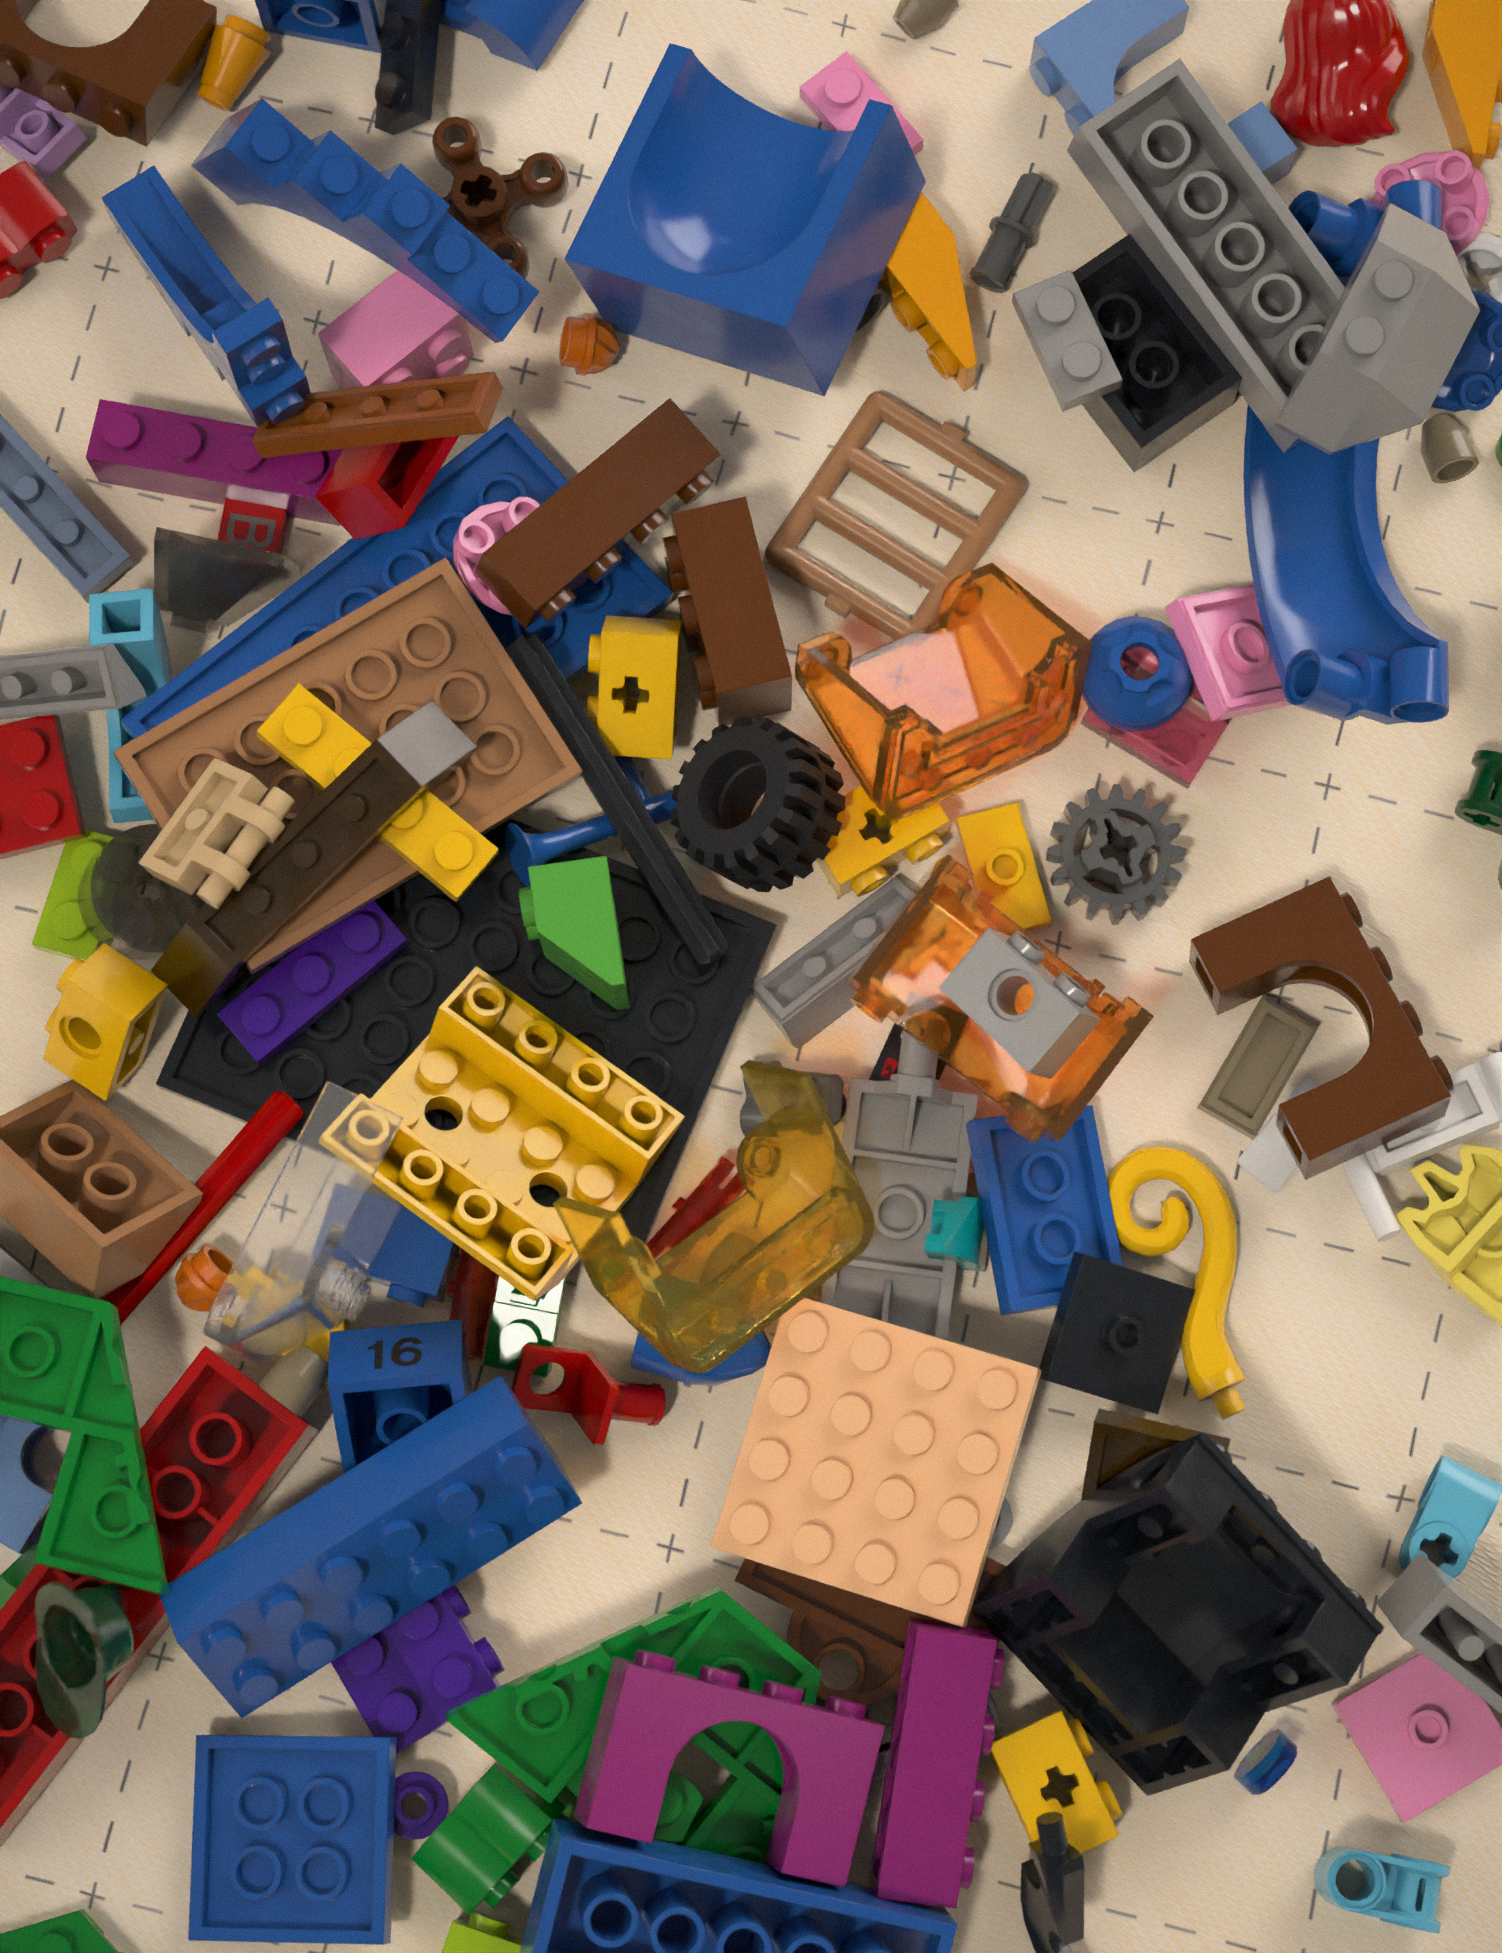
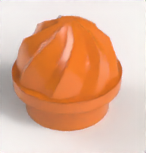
M584 313L582 319L568 316L564 322L560 340V365L574 368L575 373L582 376L595 374L609 367L620 350L618 337L612 325L590 313Z
M205 1245L197 1254L188 1253L181 1260V1266L175 1276L176 1291L184 1306L200 1312H211L233 1301L236 1297L234 1289L243 1277L238 1267L228 1256L213 1246Z

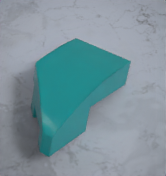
M961 1196L960 1202L934 1200L930 1234L927 1233L924 1249L929 1259L955 1261L960 1270L986 1272L988 1243L982 1216V1200L980 1198Z

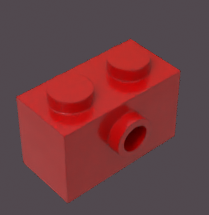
M459 436L345 448L316 493L315 498L355 540L404 528Z

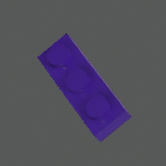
M373 901L300 945L217 1013V1015L256 1062L262 1066L405 949L409 942L379 905Z

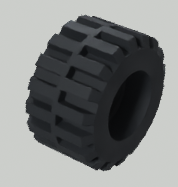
M746 716L735 718L731 728L721 724L712 730V738L709 741L701 739L693 748L696 754L690 762L684 761L678 772L683 775L679 785H674L671 799L677 802V807L670 811L671 824L679 828L674 836L679 846L687 850L686 855L746 889L752 888L757 892H770L772 886L780 890L793 885L794 876L797 875L804 879L814 871L812 863L817 858L824 860L830 852L831 848L827 844L832 835L838 836L842 823L837 821V815L845 810L846 797L838 793L844 782L841 773L833 769L835 762L832 758L821 751L819 747L778 722L775 723L766 717L756 716L754 720ZM764 793L760 805L751 816L755 804Z

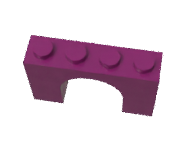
M637 1649L634 1661L614 1656L573 1817L589 1829L652 1843L669 1773L676 1756L683 1746L694 1735L714 1724L727 1721L751 1722L759 1725L770 1736L778 1750L783 1768L782 1792L765 1862L784 1874L845 1888L885 1727L864 1717L867 1706L834 1696L827 1697L825 1707L801 1702L804 1690L767 1680L764 1681L762 1692L739 1687V1674L706 1665H701L698 1676L674 1671L676 1659Z

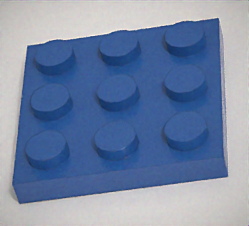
M196 1735L188 1941L370 1945L391 1943L397 1737Z

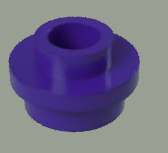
M414 1771L402 1774L395 1778L394 1833L411 1840L430 1836L447 1817L449 1809L447 1792L441 1782L428 1773ZM412 1792L421 1794L427 1802L426 1812L419 1819H412L403 1811V1800Z

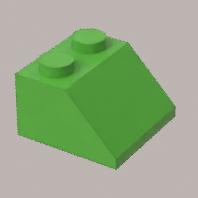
M607 856L528 867L531 887L519 888L523 924L527 929L528 940L540 939L544 955L548 960L616 1010L630 1008Z

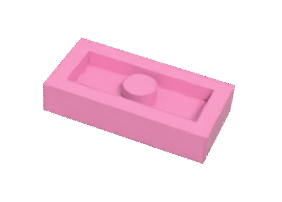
M847 51L799 87V97L827 130H855L868 100L872 99L893 106L914 156L923 149L924 139Z

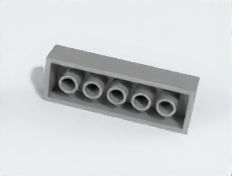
M1179 58L1078 127L1067 152L1125 233L1133 237L1240 374L1242 381L1238 389L1281 451L1285 453L1302 440L1276 427L1274 424L1345 287Z

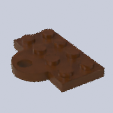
M986 1557L974 1601L1006 1567L1005 1565ZM746 1558L734 1580L793 1610L788 1625L787 1644L817 1669H819L822 1658L833 1650L847 1651L855 1658L858 1665V1675L854 1683L848 1688L835 1690L826 1686L820 1679L817 1696L827 1701L828 1696H834L867 1706L892 1695L898 1690L909 1617L941 1621ZM971 1609L967 1625L988 1628L997 1639V1648L1000 1639Z

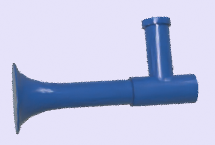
M614 756L655 824L671 820L670 811L677 807V802L671 799L673 790L652 796L632 757ZM605 814L542 834L525 833L514 823H509L505 831L506 848L510 862L520 881L528 887H531L528 867L544 865L549 860L564 853L617 836Z

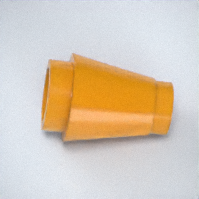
M227 14L222 26L215 25L200 82L201 86L196 95L206 103L223 111L230 112L233 103L237 101L269 57L270 52L266 48L271 36L257 25L238 16Z

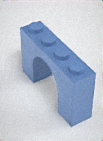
M1092 0L1034 38L1029 66L1031 77L1038 89L1046 97L1053 95L1066 111L1064 114L1065 121L1073 135H1075L1078 127L1116 102L1114 87L1130 68L1183 34L1189 6L1185 0ZM1262 101L1227 123L1271 185L1290 173L1298 148Z

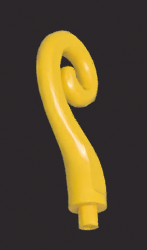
M1164 1146L1137 1149L1120 1160L1106 1178L1118 1242L1131 1253L1147 1257L1165 1255L1174 1251L1184 1241L1190 1229L1188 1211L1184 1203L1177 1197L1164 1199L1161 1205L1162 1221L1158 1227L1145 1229L1137 1225L1132 1218L1130 1204L1133 1194L1141 1185L1158 1179L1172 1181L1180 1186L1194 1202L1203 1226V1250L1192 1289H1195L1181 1336V1349L1184 1366L1198 1401L1202 1402L1212 1398L1222 1420L1246 1409L1235 1388L1236 1385L1246 1379L1229 1345L1224 1327L1226 1309L1235 1275L1238 1249L1237 1222L1233 1206L1216 1175L1196 1157L1183 1150Z

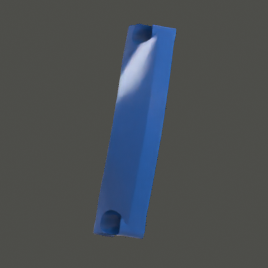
M1408 180L1392 185L1385 194V208L1363 198L1345 205L1310 190L1300 193L1288 207L1344 287H1346L1385 209L1390 203L1442 230L1441 190L1434 183L1424 180ZM1248 404L1243 478L1249 560L1259 614L1286 700L1295 706L1341 721L1352 720L1362 716L1389 725L1407 722H1432L1447 716L1449 712L1448 641L1431 630L1414 613L1399 590L1390 570L1382 544L1376 498L1379 438L1349 447L1346 450L1331 455L1302 440L1283 453Z

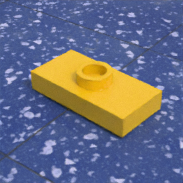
M1018 802L956 818L957 830L986 930L990 928L1011 936L1015 930L1025 933L1050 926L1052 922Z

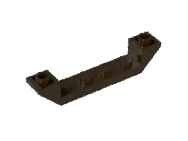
M433 700L425 704L377 738L283 829L274 843L269 842L257 854L247 868L251 875L240 891L232 889L219 909L207 903L202 906L184 924L151 969L153 974L168 984L167 988L194 1017L198 1018L244 973L239 968L424 789L432 793L478 747Z

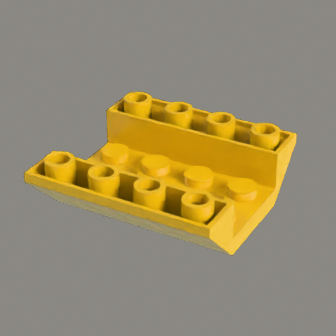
M476 966L439 1006L430 1034L371 1099L360 1094L321 1136L319 1144L524 1295L535 1301L560 1284L631 1198L681 1125L685 1116ZM433 1109L446 1110L456 1118L458 1127L448 1131L438 1130L427 1122L424 1114ZM540 1184L551 1186L560 1194L562 1204L556 1207L542 1206L533 1200L529 1189Z

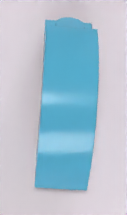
M153 588L89 594V645L113 643L142 684L146 693V698L122 708L106 709L109 738V810L114 823L154 820L114 757V751L133 740L123 729L121 719L173 679L169 650L157 599Z

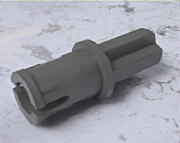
M1034 172L1021 175L1001 216L992 218L989 224L992 233L976 265L970 271V278L982 288L995 293L1005 292L1007 283L1024 249L1033 247L1036 239L1033 231L1053 194L1052 183L1041 175Z

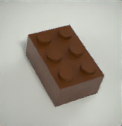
M746 496L671 514L673 536L663 538L666 553L664 558L673 594L685 592V596L678 597L681 613L679 618L682 620V633L687 651L699 650L700 652L699 656L693 657L696 672L694 678L702 710L714 709L718 726L721 724L731 725L733 720L739 717L746 716L752 720L756 716L765 717L790 711L792 707V674Z

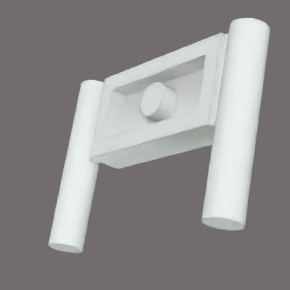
M1502 1052L1488 1055L1478 1063L1450 1073L1454 1090L1449 1092L1451 1098L1444 1117L1342 1163L1343 1169L1377 1242H1383L1401 1233V1229L1375 1174L1385 1175L1500 1127L1502 1122Z

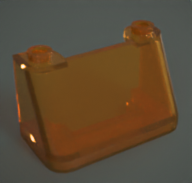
M989 563L965 575H959L949 582L942 595L938 623L852 659V646L839 633H824L798 644L795 679L869 799L889 818L899 820L1041 756L1059 746L1073 729L1078 716L1092 642L995 564Z
M947 854L931 864L849 978V985L856 991L850 1000L863 1013L879 1023H882L886 1017L1000 1105L1009 1113L1004 1120L1005 1123L1024 1139L1033 1144H1036L1041 1137L1053 1142L1060 1141L1154 1016L1129 996L1125 997L1121 1003L1107 993H1103L1099 997L1106 987L1095 978L1088 981L990 903L993 897L986 891L982 890L972 896L970 892L973 888L968 881L974 874ZM987 928L1009 936L1015 930L1021 932L1046 954L1040 964L1057 978L1061 972L1067 974L1079 983L1092 997L1086 1006L1101 1021L1052 1079L1038 1076L1025 1070L938 988ZM1030 983L1022 986L1015 996L1014 1004L1018 1014L1028 1010L1033 1002L1034 993Z

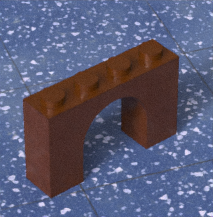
M0 0V84L9 88H18L48 102L53 108L61 112H71L102 126L103 129L114 136L126 137L146 147L204 67L214 27L217 25V7L203 0H149L133 24L119 37L96 46L69 47L45 40L24 23L26 17L39 0Z
M1330 876L1192 938L1189 962L1217 1015L1282 986L1307 983L1323 986L1339 993L1356 1008L1362 1017L1369 1039L1368 1050L1362 1059L1351 1070L1340 1077L1279 1104L1276 1126L1305 1180L1444 1117L1451 1098L1449 1092L1454 1090L1452 1078L1442 1059L1437 1055L1430 1058L1419 1039L1423 1035V1029L1413 1006L1407 1000L1400 1003L1388 983L1393 980V976L1385 955L1378 946L1369 948L1359 928L1363 926V921L1355 901L1347 892L1340 895Z

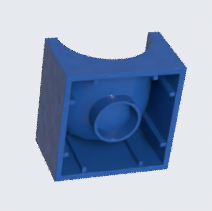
M670 43L564 259L604 321L612 325L615 331L825 396L926 180L892 105L869 99L855 130L830 131L805 126L775 115L746 100L710 73L699 61L692 49Z

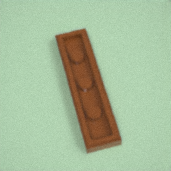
M483 372L315 392L303 398L304 406L290 418L276 424L272 423L269 419L259 425L252 443L261 458L487 433L503 387L495 372Z

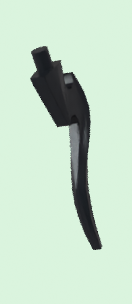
M1047 1812L1036 1818L1039 1839L1028 1843L1033 1859L1021 1863L1020 1900L1023 1918L1036 1953H1073L1070 1944L1084 1938L1083 1855L1068 1843L1063 1815L1059 1812Z

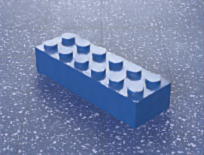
M502 1375L178 1577L168 1584L169 1591L167 1596H159L179 1646L237 1714L243 1718L582 1504V1501L556 1453Z
M553 1818L520 1952L951 1953L957 1923L945 1907L876 1898L872 1887L846 1882L844 1888L784 1874L771 1865L658 1840H652V1843L589 1829L580 1823Z

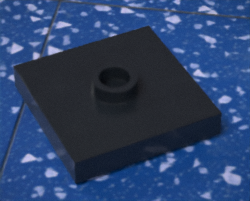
M1074 1252L1039 1368L1042 1370L1040 1379L1158 1415L1195 1289L1086 1254Z

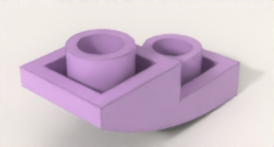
M0 84V146L19 162L25 160L34 172L46 181L77 150L87 137L77 123L42 99L18 88H9Z

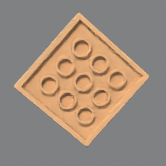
M788 1293L710 1547L947 1623L966 1627L1042 1370L1034 1366Z

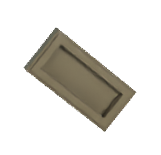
M1262 996L1197 1108L1253 1140L1318 1027Z

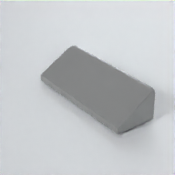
M113 643L0 655V720L116 709L146 698L142 684Z
M896 875L757 981L753 986L751 994L787 1040L795 1048H800L940 941L944 936V931L933 909L899 875Z

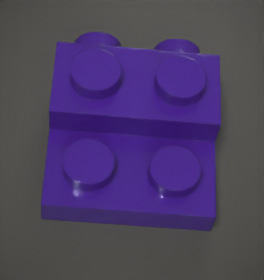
M455 1584L331 1662L373 1737H397L396 1754L447 1724L448 1722L444 1715L448 1710L500 1686L495 1676L505 1671L487 1638L484 1636L475 1642L462 1619L471 1614V1611Z

